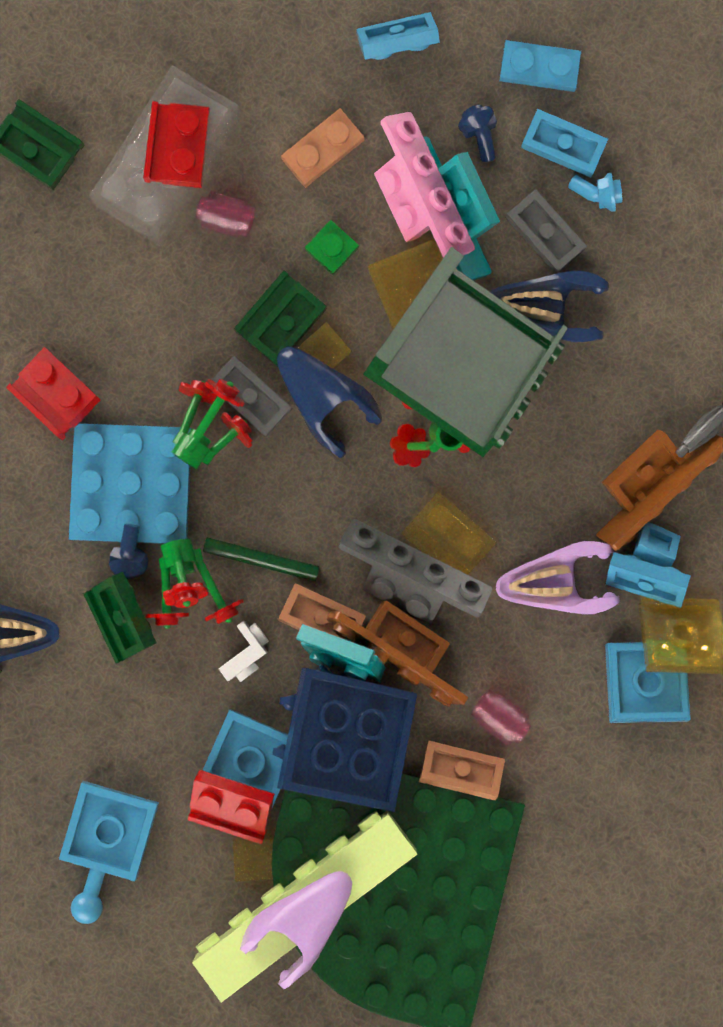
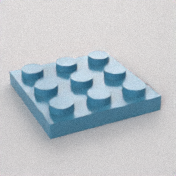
M78 424L74 428L69 540L121 542L124 524L126 523L140 526L137 543L165 544L174 540L187 539L190 466L171 453L175 446L172 441L181 427Z

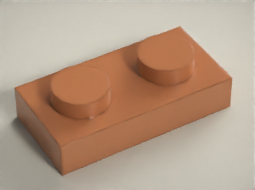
M339 108L283 153L281 159L306 188L364 141V136L342 109Z
M295 583L278 621L297 630H300L302 624L339 637L332 631L335 625L326 620L330 612L340 611L361 626L366 615Z
M428 741L419 782L496 801L499 795L505 759Z

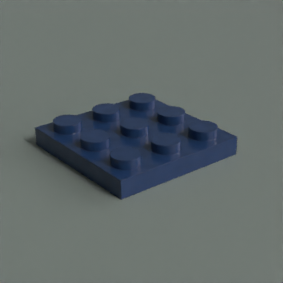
M302 668L277 788L395 812L417 693Z

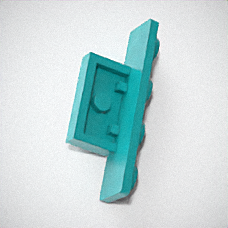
M423 137L475 246V250L464 255L456 269L473 281L484 278L491 274L492 271L477 238L500 222L468 152L455 155L442 166L430 139Z

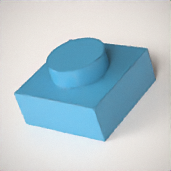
M648 522L639 530L633 555L651 564L671 567L676 559L681 536Z

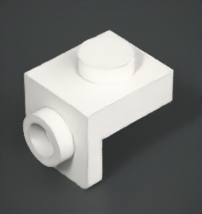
M242 621L237 627L250 646L219 668L227 681L236 676L242 682L259 669L255 662L268 653L264 647L269 642L267 637L256 623L249 627L246 621Z

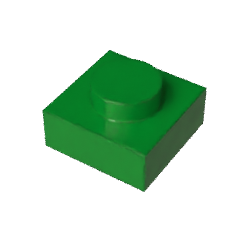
M330 220L305 246V251L328 272L334 275L358 250L359 245Z

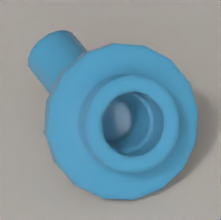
M607 173L603 179H598L597 187L578 175H575L569 182V189L589 201L599 202L600 209L607 208L614 212L616 211L615 204L622 203L620 179L613 180L611 173Z

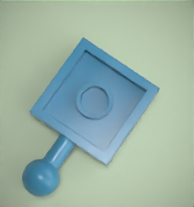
M86 781L81 782L59 860L90 868L84 891L78 894L71 903V913L76 921L82 924H90L101 916L103 904L99 893L105 873L131 881L137 880L159 802Z

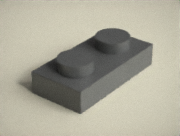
M536 189L508 212L505 217L555 274L565 268L587 247Z
M235 356L212 379L216 383L219 379L233 382L234 386L240 391L237 397L242 399L245 405L237 407L228 401L226 402L266 438L292 410L289 404Z

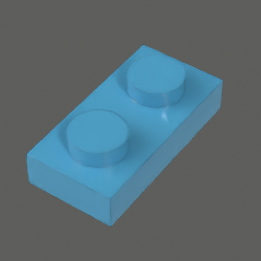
M431 12L356 29L359 45L365 60L370 58L381 60L390 57L393 53L405 50L421 51L428 48L431 44L440 43L438 27Z
M505 40L499 81L575 92L581 51Z
M537 109L521 148L591 178L608 139Z
M614 552L609 565L606 585L681 608L691 575L681 573L673 567H661L645 562L634 555H622Z

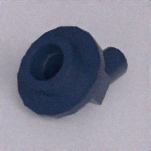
M474 105L463 112L458 128L466 138L476 136L480 159L482 162H489L496 158L490 130L496 127L497 120L490 106Z
M124 524L120 547H114L110 554L109 566L114 575L124 572L127 579H133L144 574L147 570L149 563L147 554L142 549L136 547L140 526Z

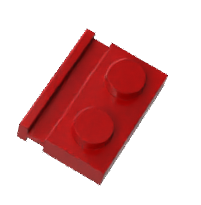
M152 101L143 176L146 183L154 181L162 182L165 185L202 188L210 120L209 107L176 103L165 105Z
M45 347L18 374L19 378L12 385L9 383L6 387L62 441L66 437L65 434L72 427L75 428L101 401L97 395Z
M199 769L194 779L190 802L191 810L188 820L262 844L267 834V825L270 820L275 794Z

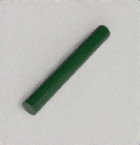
M208 537L203 548L204 553L315 582L320 567Z

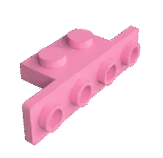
M405 112L386 116L381 120V125L396 156L376 171L374 175L405 241H413L431 230L443 258L451 247L463 255L471 253L475 250V246L413 114Z

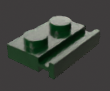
M18 99L11 114L8 113L0 125V156L54 191L74 162V157L78 151L82 150L85 145L82 140Z
M283 270L235 326L234 331L278 367V353L287 346L295 347L327 310V306Z
M124 572L110 576L91 590L83 593L116 664L156 644L151 625L145 619L135 598V591L128 583Z

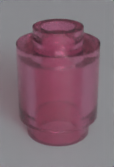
M211 190L208 197L202 196L200 198L196 218L201 220V228L234 238H238L239 235L248 237L253 225L256 207L249 206L246 200Z
M490 689L484 693L471 712V715L478 719L476 724L506 746L512 741L519 744L531 728V724L527 722L530 716L528 712L501 692L495 694Z

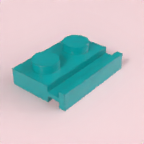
M302 624L296 637L310 655L309 660L319 666L323 664L328 669L331 668L332 664L344 668V673L353 679L366 681L368 677L380 682L386 669L380 658L374 655V650Z

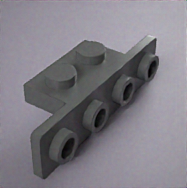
M357 519L351 521L338 545L340 550L372 565L362 590L374 595L378 599L388 601L412 616L432 624L443 601L477 618L480 617L493 590L491 586Z

